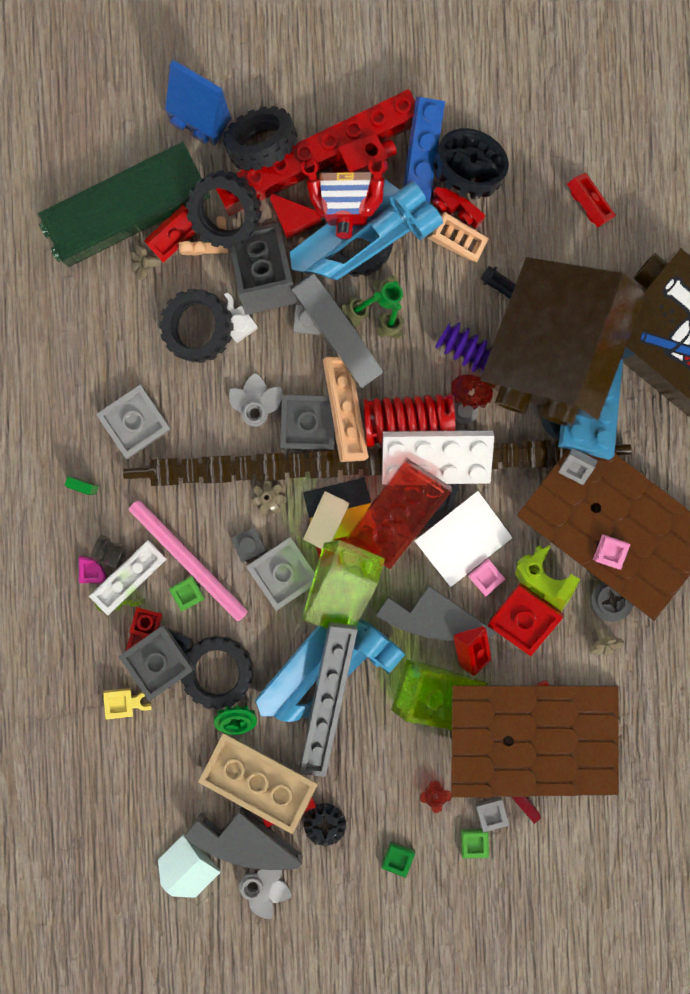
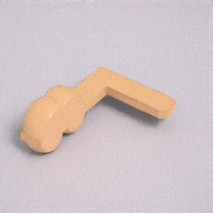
M218 216L216 218V226L226 230L225 217ZM201 241L179 242V253L182 255L228 253V248H223V246L214 247L211 246V243Z

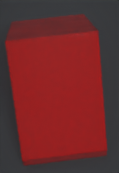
M271 194V205L286 240L321 225L323 217L319 216L316 210Z

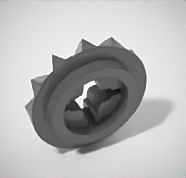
M601 582L596 585L591 594V607L597 616L611 622L620 621L627 617L634 605L623 597L615 601L614 608H612L611 604L602 603L609 598V591L613 596H621Z

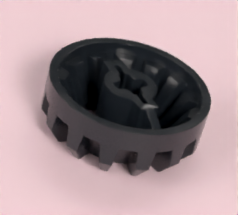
M460 128L448 132L441 139L433 160V166L437 171L436 176L439 181H446L445 187L448 191L455 188L460 191L458 197L462 198L469 193L471 199H480L481 196L489 197L493 195L494 191L499 189L508 172L509 161L505 150L494 138L479 130Z

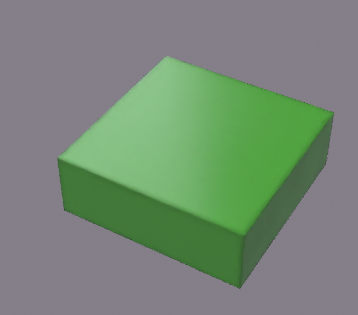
M193 576L169 588L181 612L206 599Z
M461 829L462 859L489 858L488 832L483 833L482 829Z

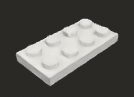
M493 431L383 432L382 485L490 483L494 433Z

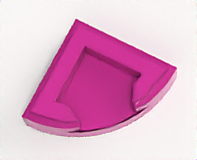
M79 556V583H103L107 579L103 567L96 560L86 556Z

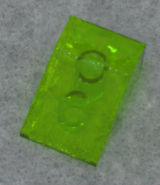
M341 540L324 542L302 620L328 629L329 622L357 625L378 585L385 558Z
M407 659L391 710L406 722L452 730V686L488 685V683L431 664Z

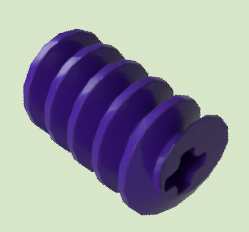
M457 322L452 327L449 323L436 343L435 348L439 349L441 346L446 345L445 355L455 351L454 361L463 356L462 366L465 367L472 362L471 372L481 368L482 373L492 347L488 350L486 349L488 344L486 339L478 344V334L468 338L469 328L459 332L461 323Z

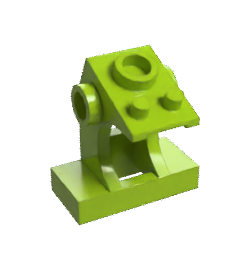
M548 545L545 548L538 546L535 548L536 551L533 556L527 554L517 562L518 566L515 575L520 583L562 612L581 579L573 574H570L568 578L563 580H555L546 575L542 568V563L549 554L548 551L551 546Z

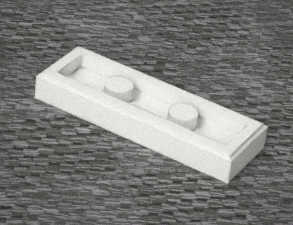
M147 540L89 597L109 616L167 559Z

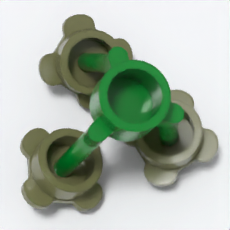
M390 275L382 281L379 279L375 280L372 286L376 292L364 301L352 295L348 297L346 305L340 307L346 318L350 320L351 325L358 327L361 324V320L368 316V306L377 301L381 307L392 309V312L382 313L378 316L380 324L376 330L377 334L380 337L388 336L394 339H400L403 335L401 326L404 323V319L397 314L401 309L399 302L403 298V290L398 283L397 277L394 275Z

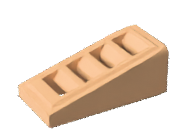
M446 212L441 213L440 216L444 223L431 232L427 238L475 263L478 262L489 238ZM445 224L447 228L444 234L441 235L440 232ZM455 229L457 233L452 241L449 238ZM463 234L467 235L463 245L460 246L459 243ZM475 239L477 242L472 252H470L468 248L472 240Z

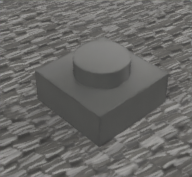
M256 527L231 538L241 562L267 551Z

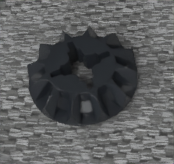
M321 803L310 809L304 819L306 836L314 845H322L325 848L328 845L337 844L344 836L346 830V819L343 812L335 805L329 803ZM323 815H326L328 824L333 825V827H328L326 835H324L322 828L317 826L322 824Z

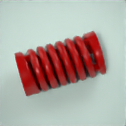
M448 393L444 396V399L441 394H436L434 398L429 394L423 396V398L415 395L412 399L409 396H405L402 398V401L400 397H394L392 401L388 397H384L382 401L379 398H375L372 401L363 399L367 447H374L376 443L383 446V432L408 431V426L409 431H418V423L420 431H428V419L430 431H438V424L441 431H455V409L452 393Z

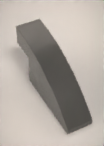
M311 273L290 288L331 351L342 361L354 381L361 388L384 373L351 323L314 273Z
M428 584L410 610L387 595L376 611V616L389 624L426 638L454 641L453 636L455 634L482 626L487 629L488 638L493 637L496 633L489 626Z
M240 806L222 830L201 813L188 828L184 836L185 839L199 849L235 865L263 870L298 869L302 865L303 855L269 827L266 828L262 821L242 806Z

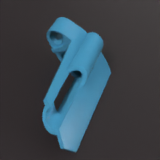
M385 179L383 202L375 213L368 217L366 225L353 226L352 237L341 239L336 236V226H330L327 223L290 251L291 268L293 271L306 274L315 273L329 279L338 280L409 231L421 241L444 222L435 207L427 202L422 190L414 181H411L399 190ZM356 238H362L371 243L345 264L329 260Z
M332 609L255 699V703L261 716H274L281 721H298L302 717L307 718L310 715L313 698L307 704L297 703L317 681L329 622L356 625L358 629L348 676L366 658L376 667L381 666L389 674L406 653L371 623Z

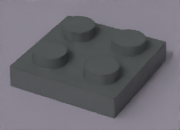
M282 395L280 448L334 450L335 429L329 396Z
M166 625L161 626L118 656L148 701H151L195 670Z

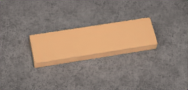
M337 356L325 357L323 364L340 462L364 461L369 457L356 383Z

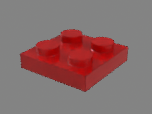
M519 583L488 621L487 626L531 657L564 618V613L522 583Z

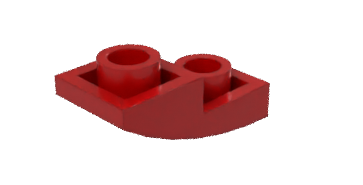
M436 187L431 198L433 199L434 207L440 213L446 212L452 215L455 211H458L460 220L467 226L471 225L474 230L483 223L486 215L464 197H458L459 194L453 191Z
M136 607L129 631L130 637L126 651L160 628L162 613Z

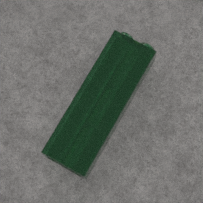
M184 141L39 212L38 214L42 221L39 223V227L46 238L50 237L54 245L51 247V251L55 259L71 267L168 219L182 205L186 207L189 192L202 178ZM209 192L206 194L204 200L210 198Z

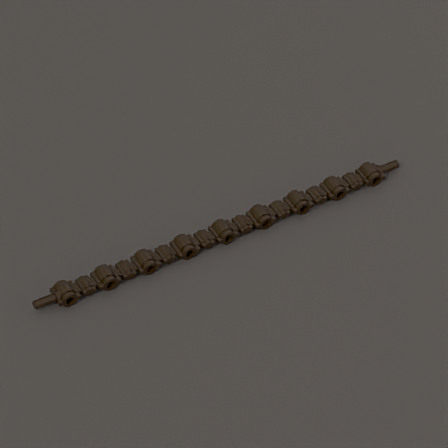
M551 440L522 441V448H518V443L501 444V449L497 448L496 442L493 446L491 470L498 469V463L502 462V468L519 467L520 461H523V468L552 467V460H555L556 465L567 449L558 447L559 441H554L555 446L551 447ZM615 445L614 453L617 455H631V445ZM383 448L367 449L368 459L340 462V458L337 457V450L310 451L309 458H305L304 453L288 454V459H284V453L255 454L256 461H252L251 456H235V462H231V455L202 457L201 464L198 463V458L181 459L182 464L178 465V458L149 459L150 466L147 468L123 469V478H150L151 486L179 485V478H183V483L200 482L199 477H203L204 483L232 482V475H236V481L253 480L252 474H257V481L285 480V473H289V478L306 477L305 472H310V478L338 477V470H343V475H359V469H363V476L382 475Z

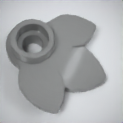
M254 373L246 381L243 390L230 389L229 401L231 406L242 414L246 424L258 427L266 422L269 413L279 408L283 393L281 387H273L267 390V386L262 378ZM253 409L260 411L258 418L254 419L250 416V412Z
M260 869L257 873L246 874L240 881L239 890L241 895L249 900L251 911L262 918L272 919L273 903L282 902L292 897L288 885L279 880L282 870ZM250 882H255L258 885V887L256 889L249 888L248 884Z

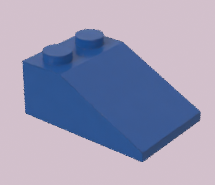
M172 60L169 70L165 108L170 119L169 122L179 130L183 131L186 128L193 132V137L201 143L207 144V142L216 145L231 120L222 88Z

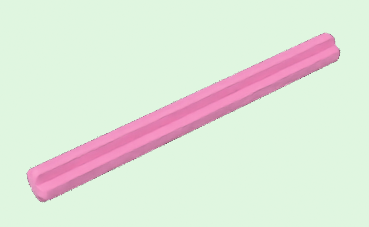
M137 500L130 506L129 511L236 621H240L248 613L247 609L141 501Z

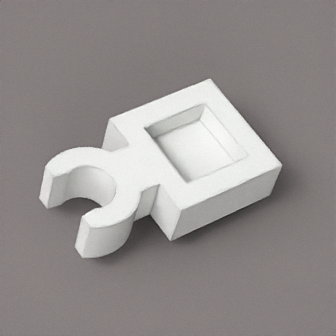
M226 293L224 295L228 300L227 310L231 311L233 318L230 319L231 323L234 324V329L230 335L238 343L258 329L249 314L245 315L242 305L237 309L234 308L235 303L232 296Z

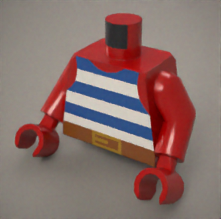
M373 158L368 164L370 172L320 173V178L316 176L319 170L318 161L313 159L315 166L313 172L307 171L306 163L303 161L301 170L309 178L307 186L310 201L317 213L326 219L328 225L336 226V236L338 238H351L353 226L366 225L368 217L372 216L383 202L384 178H382V173L388 168L387 161L385 159L382 160L380 171L376 170L375 158Z

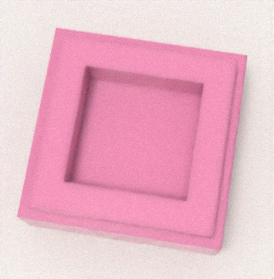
M602 534L593 560L621 570L630 544Z
M486 559L468 575L485 597L506 580L489 559Z

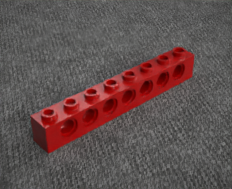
M407 89L298 142L296 146H293V151L284 156L285 159L280 162H274L273 166L268 168L264 166L261 170H254L253 168H250V170L242 169L236 172L237 176L246 178L249 181L250 187L253 186L256 189L257 198H260V201L270 197L271 194L279 193L307 179L308 176L301 170L303 161H305L306 169L309 172H313L315 169L313 159L318 161L319 170L316 173L318 174L331 167L337 149L342 145L373 134L378 136L380 142H384L412 128L415 99L410 89ZM216 189L228 216L244 210L237 196L228 190Z

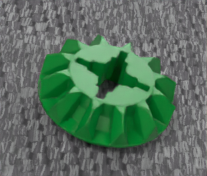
M226 706L225 710H218L217 715L214 716L215 728L229 735L246 733L257 724L255 710H249L248 706Z

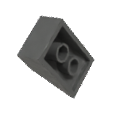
M279 222L257 227L253 234L241 245H233L230 248L238 292L245 315L297 303L296 296L290 289L293 287V281Z

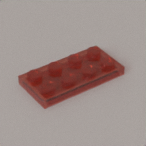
M406 457L349 533L346 542L391 569L451 493L452 487Z

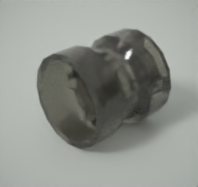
M101 535L94 545L90 558L97 562H106L108 567L116 570L124 558L127 545L120 542H111L109 537Z

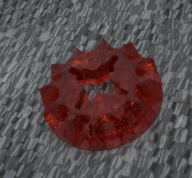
M461 375L453 380L450 393L454 396V402H462L463 408L468 405L475 410L478 406L485 408L488 403H491L493 389L480 381L481 377ZM472 389H475L473 395L468 394Z

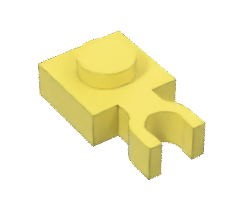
M131 688L106 690L103 692L105 719L132 717L133 708L143 711L151 710V704L144 705L140 702L141 698L145 697L142 691L131 696Z

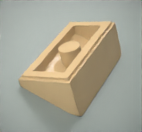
M325 491L303 540L328 552L349 506V502Z

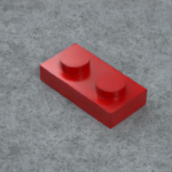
M586 172L574 177L567 183L572 197L582 205L588 220L595 224L597 228L616 216Z
M184 205L176 210L144 240L146 245L163 263L179 249V242L188 241L195 234L191 228L193 226L191 221L187 219L188 209Z

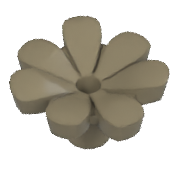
M136 244V251L131 253L132 259L135 261V263H132L131 269L133 273L137 272V279L141 280L147 276L149 267H158L159 259L157 256H148L146 248L141 244Z
M264 481L263 488L255 486L253 492L257 497L252 499V503L254 506H261V514H268L269 509L274 514L281 511L278 504H285L287 501L285 495H280L283 491L281 484H276L272 487V481Z
M602 628L596 631L599 640L589 650L590 654L600 655L604 652L605 656L614 654L613 649H620L625 643L622 638L609 636L607 629Z

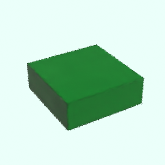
M68 476L64 484L66 488L86 495L96 494L99 487L96 484Z
M390 841L381 864V869L406 878L416 854L415 850Z

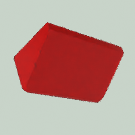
M482 626L453 636L460 667L472 676H475L491 661L487 629Z

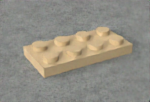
M225 733L222 734L198 783L291 834L295 832L319 784Z

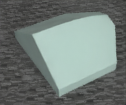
M183 834L158 859L160 883L163 889L171 896L195 898L221 873V870L198 847L185 839V834Z

